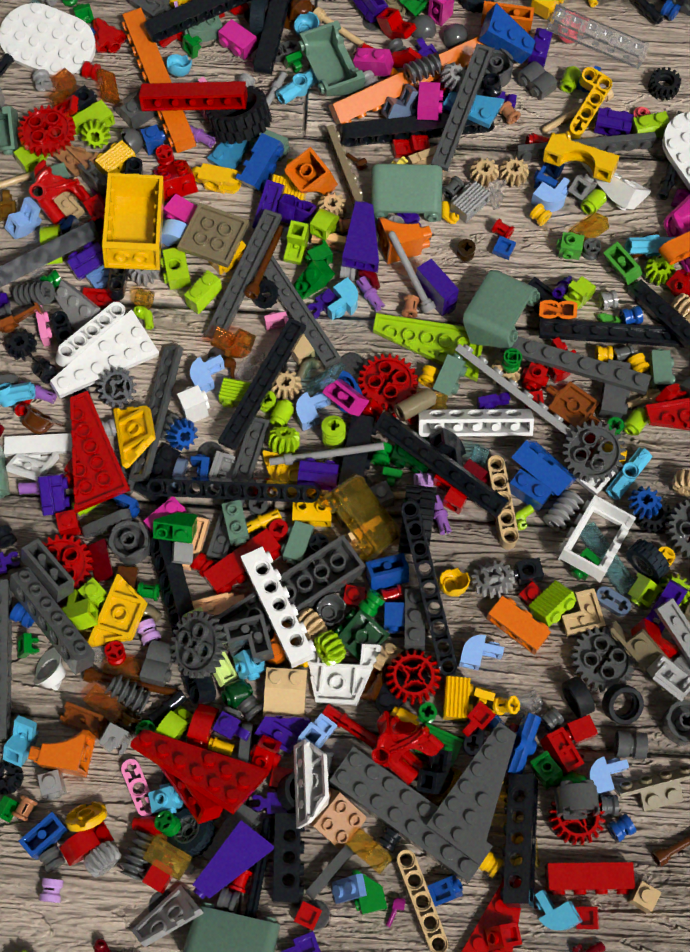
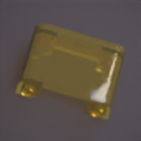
M352 474L317 500L322 509L327 506L332 509L330 510L332 514L337 511L358 540L359 544L356 547L357 549L361 548L359 557L364 564L380 555L400 536V527L393 521L361 475Z

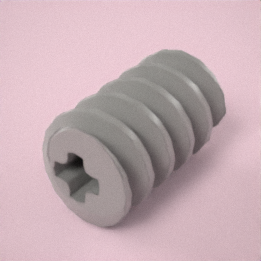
M566 490L557 499V502L553 504L552 508L549 509L548 514H545L543 520L551 529L560 532V528H567L564 522L570 523V517L576 516L574 511H580L578 505L584 506L585 503L578 494Z

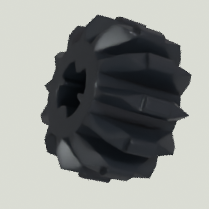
M17 329L15 334L10 332L11 337L6 338L7 344H5V348L9 356L14 357L17 361L20 358L25 361L27 356L32 358V352H37L35 347L37 346V341L34 339V335L28 333L26 329L22 333L19 329Z

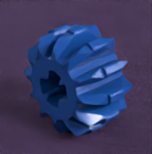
M181 418V420L175 419L174 424L168 423L171 428L170 430H165V432L168 434L166 440L170 442L171 447L182 451L183 448L189 450V444L195 445L193 440L198 438V435L195 434L198 429L192 421Z
M642 486L638 490H633L632 496L628 498L630 502L629 509H634L633 515L640 514V519H643L644 515L647 519H651L652 515L656 516L659 513L658 510L662 507L660 503L662 500L661 496H656L657 490L650 491V486L646 490Z

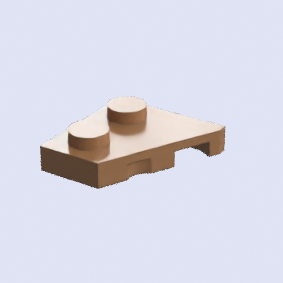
M71 144V146H65L66 151L60 149V155L54 152L53 157L59 163L64 162L67 171L73 177H77L80 175L77 165L82 163L85 170L89 168L88 160L95 164L94 160L99 153L86 152V149L74 147Z

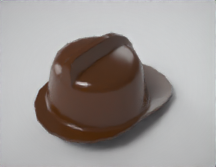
M310 0L291 1L284 28L294 30V21L300 14H307L309 11L314 12L316 8Z
M28 404L24 405L27 411L22 420V425L36 434L46 433L54 424L66 426L64 423L43 414L38 409Z

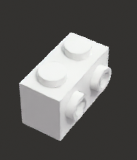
M198 385L187 387L184 391L177 394L181 410L187 421L190 420L194 423L209 416L208 409L210 406L206 392L204 390L201 391Z

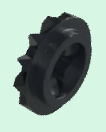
M262 280L259 284V296L257 299H254V302L260 308H272L277 303V297L280 296L278 294L279 288L271 280ZM267 292H269V293L271 294L270 296H267V297H265L264 295H262V293L264 294V293H267Z
M3 761L0 763V778L4 776L5 770L9 775H14L8 778V786L4 780H0V794L7 795L14 793L20 788L23 783L24 774L21 767Z

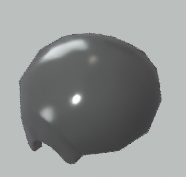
M419 15L411 22L415 23L417 28L412 33L415 38L422 37L424 40L427 37L433 38L437 32L435 22L429 15Z
M462 24L448 25L443 32L444 45L450 49L467 41V29Z
M126 127L122 129L120 135L123 141L136 155L144 146L142 135L133 128Z
M325 595L317 603L316 612L322 617L325 625H338L345 617L346 603L338 595Z

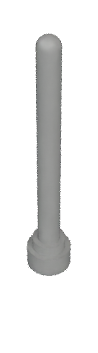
M390 231L388 236L421 300L420 308L423 314L436 308L434 301H431L430 298L428 299L396 233Z

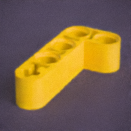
M592 67L585 68L579 79L580 85L590 91L568 128L572 140L582 137L612 87V80ZM589 75L592 80H587L584 76ZM599 84L606 85L607 89H602ZM594 98L598 103L594 104L590 99ZM581 113H587L589 118H584ZM579 123L581 126L579 130L575 132L574 129L577 127Z

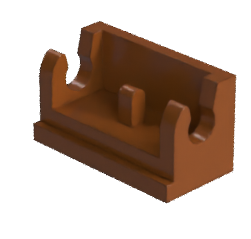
M66 702L64 706L66 711L64 715L60 716L61 724L79 732L83 729L89 730L95 735V738L100 739L108 720L100 714Z

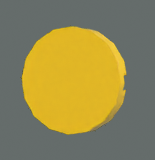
M93 801L91 802L92 805L86 806V804H81L75 807L66 816L65 824L67 829L79 832L99 825L108 815L105 804Z

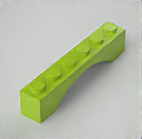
M102 99L72 116L76 126V135L81 134V129H84V123L89 124L90 119L94 123L96 119H99L100 124L106 122L105 127H111L116 124L112 111ZM24 146L19 147L13 152L17 163L25 173L34 171L35 166L43 159L46 161L50 154L47 153L46 157L43 156V153L39 156L36 155V152L30 154V151L25 150Z

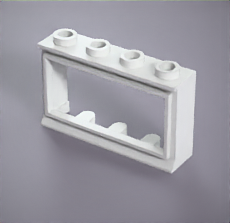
M594 495L591 501L587 500L582 508L585 511L584 514L579 513L575 520L576 528L571 527L566 536L569 538L568 542L563 541L558 550L561 552L558 560L561 559L594 577L600 583L636 517ZM593 512L620 526L599 566L571 551Z

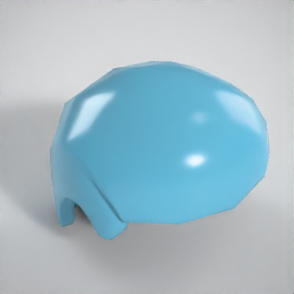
M310 11L307 14H300L294 21L296 35L300 37V33L319 27L320 22L317 15Z
M172 54L167 57L166 69L175 77H183L189 74L192 67V59L189 61L187 55Z

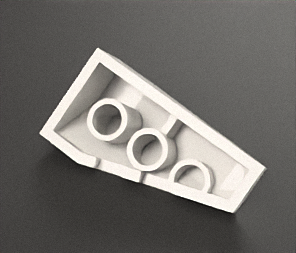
M580 162L593 177L591 168L587 164ZM614 173L610 183L594 178L608 197L617 203L616 207L624 211L626 209H635L651 192L634 181L622 180V175L619 173Z

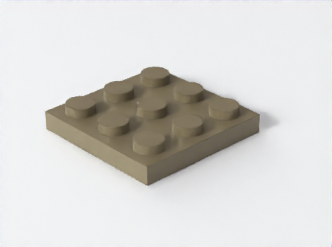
M199 203L177 246L178 250L228 268L250 222L248 219Z

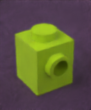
M93 577L78 590L83 599L89 598L96 608L104 605L108 595Z

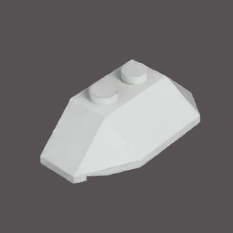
M306 739L294 745L296 828L298 829L310 824L329 804L327 754Z

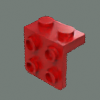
M176 160L173 164L160 165L153 170L155 175L163 176L165 202L170 201L175 194L183 197L198 192L194 174L186 160Z

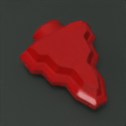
M100 18L93 20L97 52H117L121 44L127 39V35L122 30H117L115 26H109L106 21Z

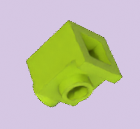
M637 573L638 579L627 594L631 596L630 601L639 607L643 604L649 608L662 588L651 579Z

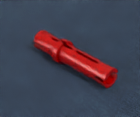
M331 704L326 706L322 714L336 723L338 728L342 727L372 749L375 747L379 737L348 717L347 713L343 714L331 706Z

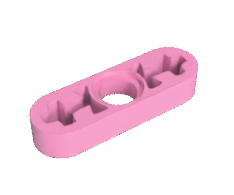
M128 759L122 764L121 771L137 812L142 817L154 815L151 812V807L149 808V813L145 810L141 811L144 804L142 800L137 802V799L145 797L151 790L140 764L134 759ZM129 764L137 767L134 769V773L137 777L141 775V778H136L129 782L130 779H133L131 773L126 772L129 769ZM138 782L143 783L145 786L141 794H135L133 791L134 785ZM145 797L146 802L150 805L149 797Z

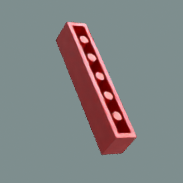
M246 81L147 83L141 85L139 93L142 111L246 109L248 98Z

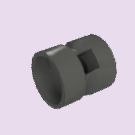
M624 730L616 731L614 738L615 757L625 758L631 754L633 759H646L648 752L647 733L634 732L631 736L630 732Z

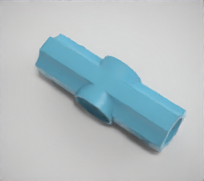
M310 68L303 74H295L290 83L276 91V96L282 105H286L297 96H305L308 89L318 83L312 69Z
M649 235L646 237L627 238L625 250L628 254L661 255L658 252L659 248L667 241L676 237Z
M31 382L11 385V383L1 384L0 405L2 407H9L19 401L34 399L36 396L34 384Z
M640 447L636 450L605 490L608 496L616 500L621 499L653 456L648 450ZM625 471L631 472L633 476H628Z

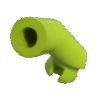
M135 306L133 312L137 317L144 320L145 329H153L152 312L143 306Z
M530 504L515 513L518 530L527 528L526 517L534 512Z

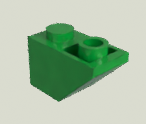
M312 261L293 286L302 300L324 288L335 273L325 261Z
M177 512L154 519L153 538L192 544L197 532L196 514Z
M352 870V875L362 874L358 870ZM363 874L367 896L354 899L356 910L361 911L362 915L386 910L387 904L383 887Z

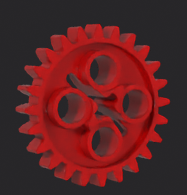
M41 105L40 110L34 107L33 113L28 111L29 116L23 115L24 121H19L21 127H18V136L21 145H24L25 150H29L30 154L36 152V155L39 156L43 153V156L46 157L47 153H50L51 157H53L54 152L60 155L59 150L66 151L65 146H71L70 141L75 140L73 135H76V126L72 116L70 117L69 112H64L63 108L58 110L56 105L53 109H51L50 105L47 106V109H44L43 105Z
M389 353L388 358H385L381 354V359L374 356V362L368 360V366L363 365V371H359L358 386L362 390L363 396H366L365 398L375 400L386 411L388 407H391L394 412V405L417 393L416 387H418V382L416 380L418 375H415V368L410 369L411 363L405 364V358L398 360V355L392 358L391 353ZM388 369L389 372L384 373L381 370ZM402 378V379H404L405 381H404V382H398L397 379ZM378 383L379 386L374 387L371 384ZM392 392V393H394L395 395H394V396H388L387 393Z
M56 534L55 540L48 537L47 544L41 541L51 553L57 552L55 558L68 573L74 572L72 577L74 589H80L81 583H87L85 578L92 577L88 572L94 570L93 566L90 565L94 560L92 557H89L92 553L90 550H87L86 544L82 545L81 539L75 541V537L72 535L68 540L66 534L60 539ZM71 554H77L75 559L68 560Z

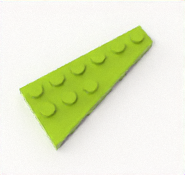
M376 313L373 333L442 366L447 354L452 356L453 353L462 356L455 351L459 344L462 346L467 344L474 350L472 354L476 357H479L482 353L483 345L470 343L465 326ZM463 358V361L466 362V367H468L465 377L477 382L479 368L466 358Z

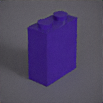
M432 259L417 267L416 275L428 299L430 298L431 301H434L436 311L441 316H444L446 313H452L456 309L459 289Z

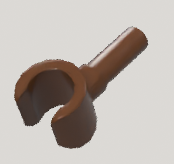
M350 153L346 154V157L355 163L359 171L368 167L365 158L358 160Z
M226 357L225 368H230V378L235 379V359Z

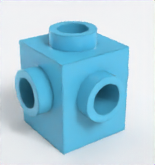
M251 649L242 650L233 657L239 679L248 678L249 681L260 678V674L266 671L265 661L254 664Z
M171 783L160 785V789L148 792L152 814H159L164 810L176 814L177 809L184 808L182 799Z

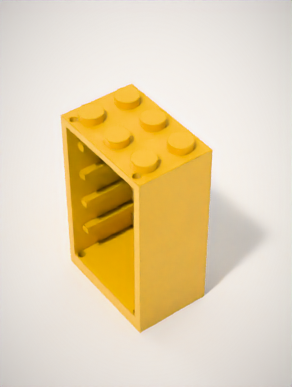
M108 173L102 241L104 268L160 270L164 210L163 176L155 174Z

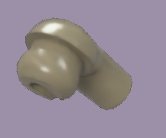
M315 357L303 361L296 376L305 379L309 369H319L321 361Z
M147 605L143 616L148 615L158 622L163 614L151 605Z

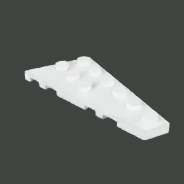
M131 309L52 378L50 385L60 399L93 385L96 381H101L98 375H105V369L110 371L111 367H116V369L122 367L124 371L159 356V351Z

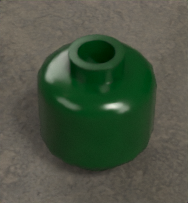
M242 679L224 685V689L221 691L224 704L233 709L238 708L246 698L253 695L251 685L249 683L246 684Z

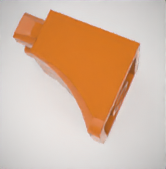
M311 147L286 165V175L301 193L319 192L326 195L327 192L329 194L333 192L338 185L331 171Z
M384 217L378 218L376 231L379 233V245L387 264L401 261L388 236L390 231L396 233L408 258L421 255L422 249L430 247L429 238H432V232L429 225L420 227L419 223L404 224Z
M83 729L75 736L64 741L42 743L41 748L31 746L28 759L34 760V763H37L45 770H59L65 774L87 778L96 738L89 730Z

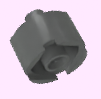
M493 48L484 77L490 73L498 74L502 88L511 80L513 57L505 49L495 50Z
M125 520L113 527L109 537V545L113 554L120 562L125 565L138 564L151 553V540L146 528L141 523Z
M688 700L674 703L665 711L661 720L664 734L669 740L679 746L690 744V701ZM686 720L687 724L684 725L682 721Z
M583 780L581 783L574 784L573 781L560 782V787L554 789L558 818L563 815L565 820L586 819L587 814L593 813V817L600 814L597 786L594 785L593 780Z

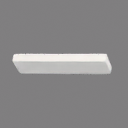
M71 433L4 437L5 457L23 453H41V455L52 454V452H58V454L72 453Z

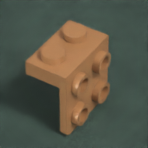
M329 787V804L308 825L318 830L334 846L341 850L350 842L365 822L366 816L340 792Z

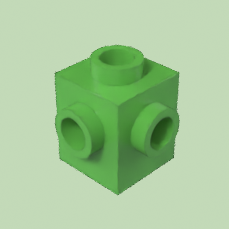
M563 232L561 239L558 238L556 249L559 250L558 257L579 260L583 249L584 235Z

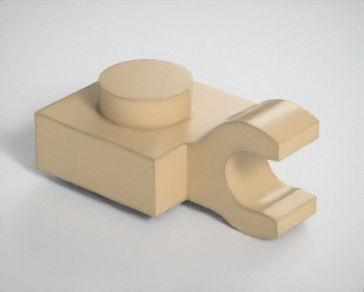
M386 640L381 645V651L376 657L377 661L373 667L380 671L386 663L393 665L391 662L392 658L398 660L397 654H402L403 650Z

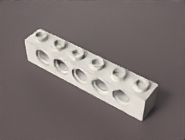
M531 409L424 410L418 414V434L421 437H429L441 428H445L457 436H533L534 417Z
M262 546L242 555V564L291 668L313 659V652L316 651L312 640H307L305 636L307 630L304 623L299 622L296 617L299 614L294 603L290 605L288 601L290 597L286 586L282 587L279 582L282 578L278 569H273L271 565L273 559L270 552H265ZM259 568H266L267 572L259 574L257 570ZM268 585H274L276 587V589L272 592H268L265 590V588ZM278 602L284 604V607L280 610L274 608V605ZM290 620L293 622V625L285 628L282 626V623ZM294 638H299L302 641L298 646H293L290 642Z

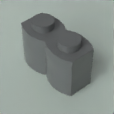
M533 61L519 71V84L530 90L533 97L542 100L556 90L557 80L552 74L545 71L538 62Z
M151 640L139 676L141 682L165 687L166 682H170L172 677V670L170 668L177 659L171 656L175 652V649L170 648L172 644Z

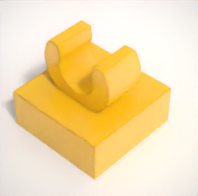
M475 686L474 696L479 697L477 704L481 700L485 704L487 700L494 701L496 694L494 690Z

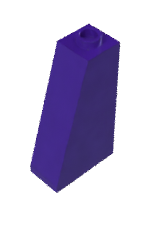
M355 201L342 256L343 267L378 273L379 256L373 204Z
M240 820L192 884L195 887L193 892L202 899L205 896L211 898L270 853L275 846Z

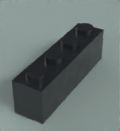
M352 415L346 447L374 443L371 439L372 435L376 436L377 429L374 428L375 417ZM369 452L344 455L339 478V490L358 493L362 491V487L366 488L368 477L365 476V471L370 469L371 459H368Z

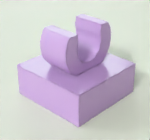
M433 473L413 474L414 485L433 487Z

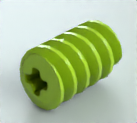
M335 415L326 417L321 425L323 444L329 449L342 448L346 441L345 422Z

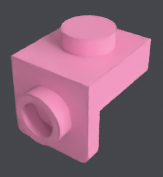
M286 311L280 313L273 312L264 316L266 330L284 327L289 319L287 318Z

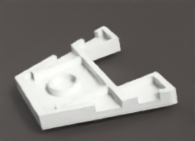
M362 644L360 665L334 664L328 666L326 663H321V658L314 651V658L307 661L311 673L310 678L315 702L320 704L357 706L373 670V665L376 663V657L381 651V646Z

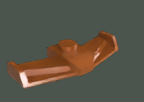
M35 302V306L22 313L0 320V332L10 333L19 326V322L37 311L41 315L44 314L42 307Z

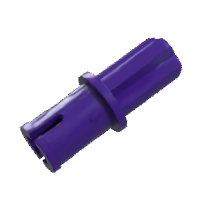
M572 276L564 277L563 280L557 283L556 288L552 292L556 299H561L568 292V285L573 281Z

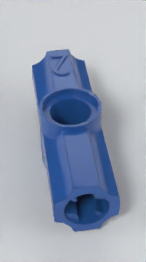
M524 712L519 729L515 732L517 735L507 766V773L523 774L528 757L534 754L537 747L534 739L541 722V717Z

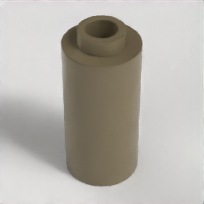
M425 388L394 405L395 413L404 422L435 405L437 396L433 390Z

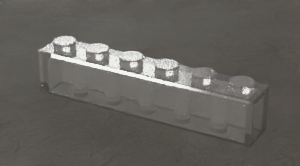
M558 4L553 9L546 27L547 31L637 69L645 60L649 43Z

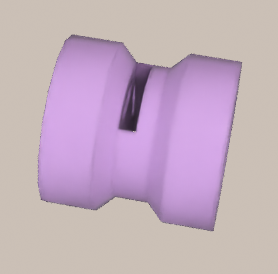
M152 618L140 622L137 628L138 634L142 636L143 646L150 645L151 640L159 641L162 638L160 632L156 630V624Z
M42 878L41 885L43 891L39 895V901L60 903V889L63 888L64 881Z

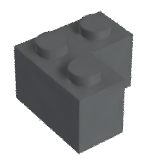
M263 614L223 624L229 650L250 645L254 664L274 659Z

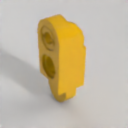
M205 163L201 167L196 166L192 168L195 181L204 184L207 190L222 194H235L242 185L235 178L237 174L241 175L237 170Z

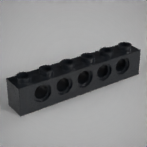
M509 774V781H506L505 784L508 802H505L504 805L507 823H504L503 826L506 844H503L502 847L505 865L501 869L504 887H501L500 897L501 901L508 908H534L538 779L534 774ZM525 794V798L521 802H517V797ZM519 815H524L523 821L516 823V818ZM523 836V841L520 844H515L516 838ZM522 857V863L514 866V861ZM521 879V885L518 888H513L514 881Z

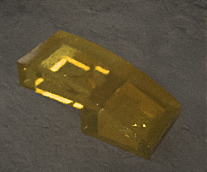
M358 828L346 843L356 855L379 875L393 859L388 852L361 828Z

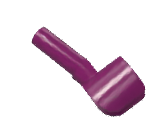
M398 897L394 899L390 916L385 924L386 926H391L397 910L404 911L405 899Z

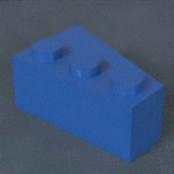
M497 3L487 12L478 41L495 48V50H500V48L507 50L512 55L513 60L522 64L532 54L535 40Z
M261 133L251 150L253 154L250 160H245L243 163L245 169L241 175L237 174L235 178L244 186L263 193L266 181L269 180L271 174L277 168L276 162L278 158L283 155L284 144L275 138Z
M526 440L511 457L523 469L531 473L534 478L551 488V494L554 496H561L577 479L535 440Z

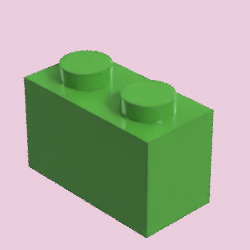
M618 241L603 252L606 261L628 286L642 275L640 266Z

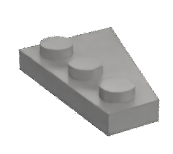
M61 280L55 293V298L67 314L75 331H78L99 314L101 308L69 282Z

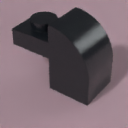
M441 428L429 436L432 445L463 467L462 456L466 454V450L456 434Z
M441 749L436 755L429 756L428 769H419L417 791L431 794H442L447 791L454 772L450 771L452 751Z

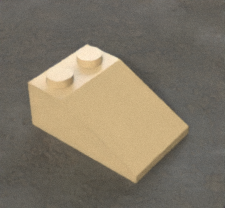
M266 667L263 717L265 714L305 716L307 670Z

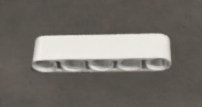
M120 302L111 303L61 343L55 357L56 363L62 367L70 364L124 316L125 306Z

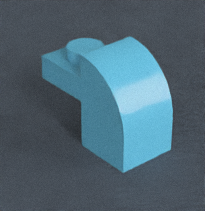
M347 277L333 286V293L339 299L327 307V314L331 320L342 317L346 311L351 316L357 309L358 290Z
M20 715L16 717L13 735L4 745L3 760L22 767L28 759L31 746H35L38 739L39 731L36 730V722Z
M541 890L535 894L537 907L541 912H545V915L538 919L547 928L563 931L583 922L572 901H567L556 908L546 890Z

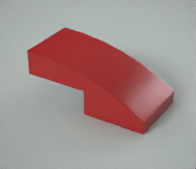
M411 135L410 139H393L391 143L394 158L408 157L430 148L428 135Z

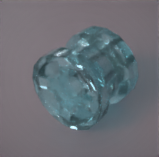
M475 444L471 460L485 466L490 448H481L480 445Z

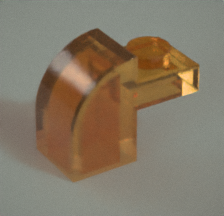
M63 68L52 77L56 90L48 96L51 106L54 107L78 90L74 75L66 68Z
M217 326L210 345L225 351L224 355L227 357L244 358L251 352L256 336L240 328L233 334Z

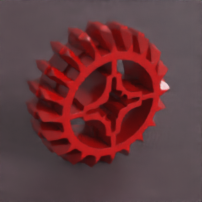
M413 649L412 655L409 654L408 650H405V657L398 653V660L392 658L391 662L393 665H388L387 670L390 672L386 673V678L391 680L387 681L386 684L387 686H393L390 689V693L397 691L398 693L395 698L399 699L403 696L402 703H406L407 698L411 699V705H414L415 699H417L419 704H422V697L429 701L428 693L435 696L436 692L434 689H439L440 687L437 682L441 681V676L436 675L440 673V668H434L437 662H429L432 657L431 655L424 658V651L420 652V656L416 655V649ZM410 662L419 663L414 668H410L407 665L404 666V664ZM424 668L427 669L430 675L429 684L425 683V679L421 676ZM398 670L402 672L406 679L402 687L396 677ZM418 672L417 680L415 681L414 679V681L411 680L409 682L410 674L412 673L413 676V673L416 674ZM413 686H416L420 689L423 688V690L419 692L407 691L409 688Z
M555 801L550 803L555 809L548 810L549 814L554 815L548 821L556 823L551 829L552 831L557 828L560 832L556 834L558 838L562 834L565 835L563 842L566 843L571 838V845H576L578 839L579 844L582 846L585 840L591 843L592 837L598 838L599 834L597 831H603L604 828L598 823H605L606 820L600 818V815L605 811L600 810V814L593 817L592 825L588 830L585 819L569 821L561 820V817L558 818ZM573 824L582 833H574L565 826Z

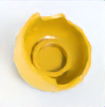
M458 568L445 570L441 573L438 580L441 591L450 597H459L464 594L470 583L469 574L467 572L462 573Z

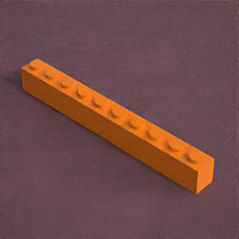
M142 8L122 14L124 18L122 25L124 31L129 32L126 35L129 43L134 45L132 47L134 56L139 57L136 60L139 68L144 70L142 72L144 81L149 83H172L156 43L151 41L144 29L146 18ZM183 110L157 111L160 121L164 120L165 122L162 124L165 133L170 135L168 141L171 148L175 147L176 152L180 153L196 147L193 133Z
M479 36L439 53L441 72L447 64H451L453 61L456 65L460 63L461 67H466L467 69L476 44L485 45L478 41ZM402 70L328 106L336 124L351 123V119L354 117L360 119L366 116V112L369 110L374 112L381 109V105L386 102L388 96L393 98L401 96L406 84L412 85L419 91V81L416 78V83L413 84L411 80H407ZM435 72V76L431 77L428 73V79H425L422 75L421 82H437L440 75Z

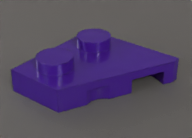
M265 714L255 730V734L260 737L266 735L282 742L280 749L290 754L294 749V745L297 744L299 735L309 725L311 719L308 717Z

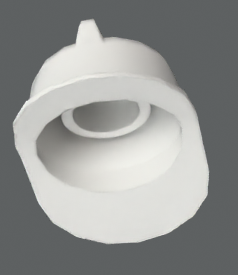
M55 648L49 649L39 660L33 683L35 685L41 684L47 689L58 690L66 675V670L61 663V656Z

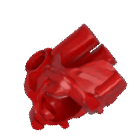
M43 159L34 168L36 183L30 186L29 193L32 199L38 202L40 208L53 225H56L61 219L65 218L63 212L54 202L57 196L63 192H70L81 202L90 199L91 196L82 185H79L78 178L65 179L62 176L53 175L51 167H47V163ZM38 188L43 190V194L39 197L33 195L34 190Z
M384 711L377 719L380 736L376 747L372 751V759L375 763L391 769L401 780L409 785L419 774V769L425 764L410 749H416L425 755L434 756L444 747V744L429 732L430 729L427 726L403 722L399 719L398 715L392 716L389 715L388 711Z

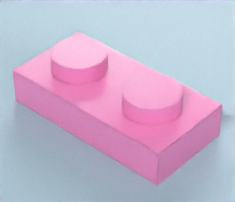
M37 311L35 313L41 341L44 347L50 346V338H53L51 327L47 326V322H50L48 311H45L42 315Z

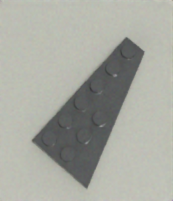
M500 722L426 825L478 866L517 735Z

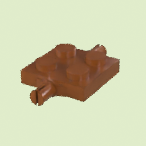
M571 381L560 391L551 385L547 387L546 392L554 396V400L547 410L552 415L554 413L558 414L564 419L563 423L568 426L571 424L576 429L577 425L582 427L584 422L587 423L589 421L591 423L593 420L595 426H598L600 420L593 416V414L600 405L599 401Z

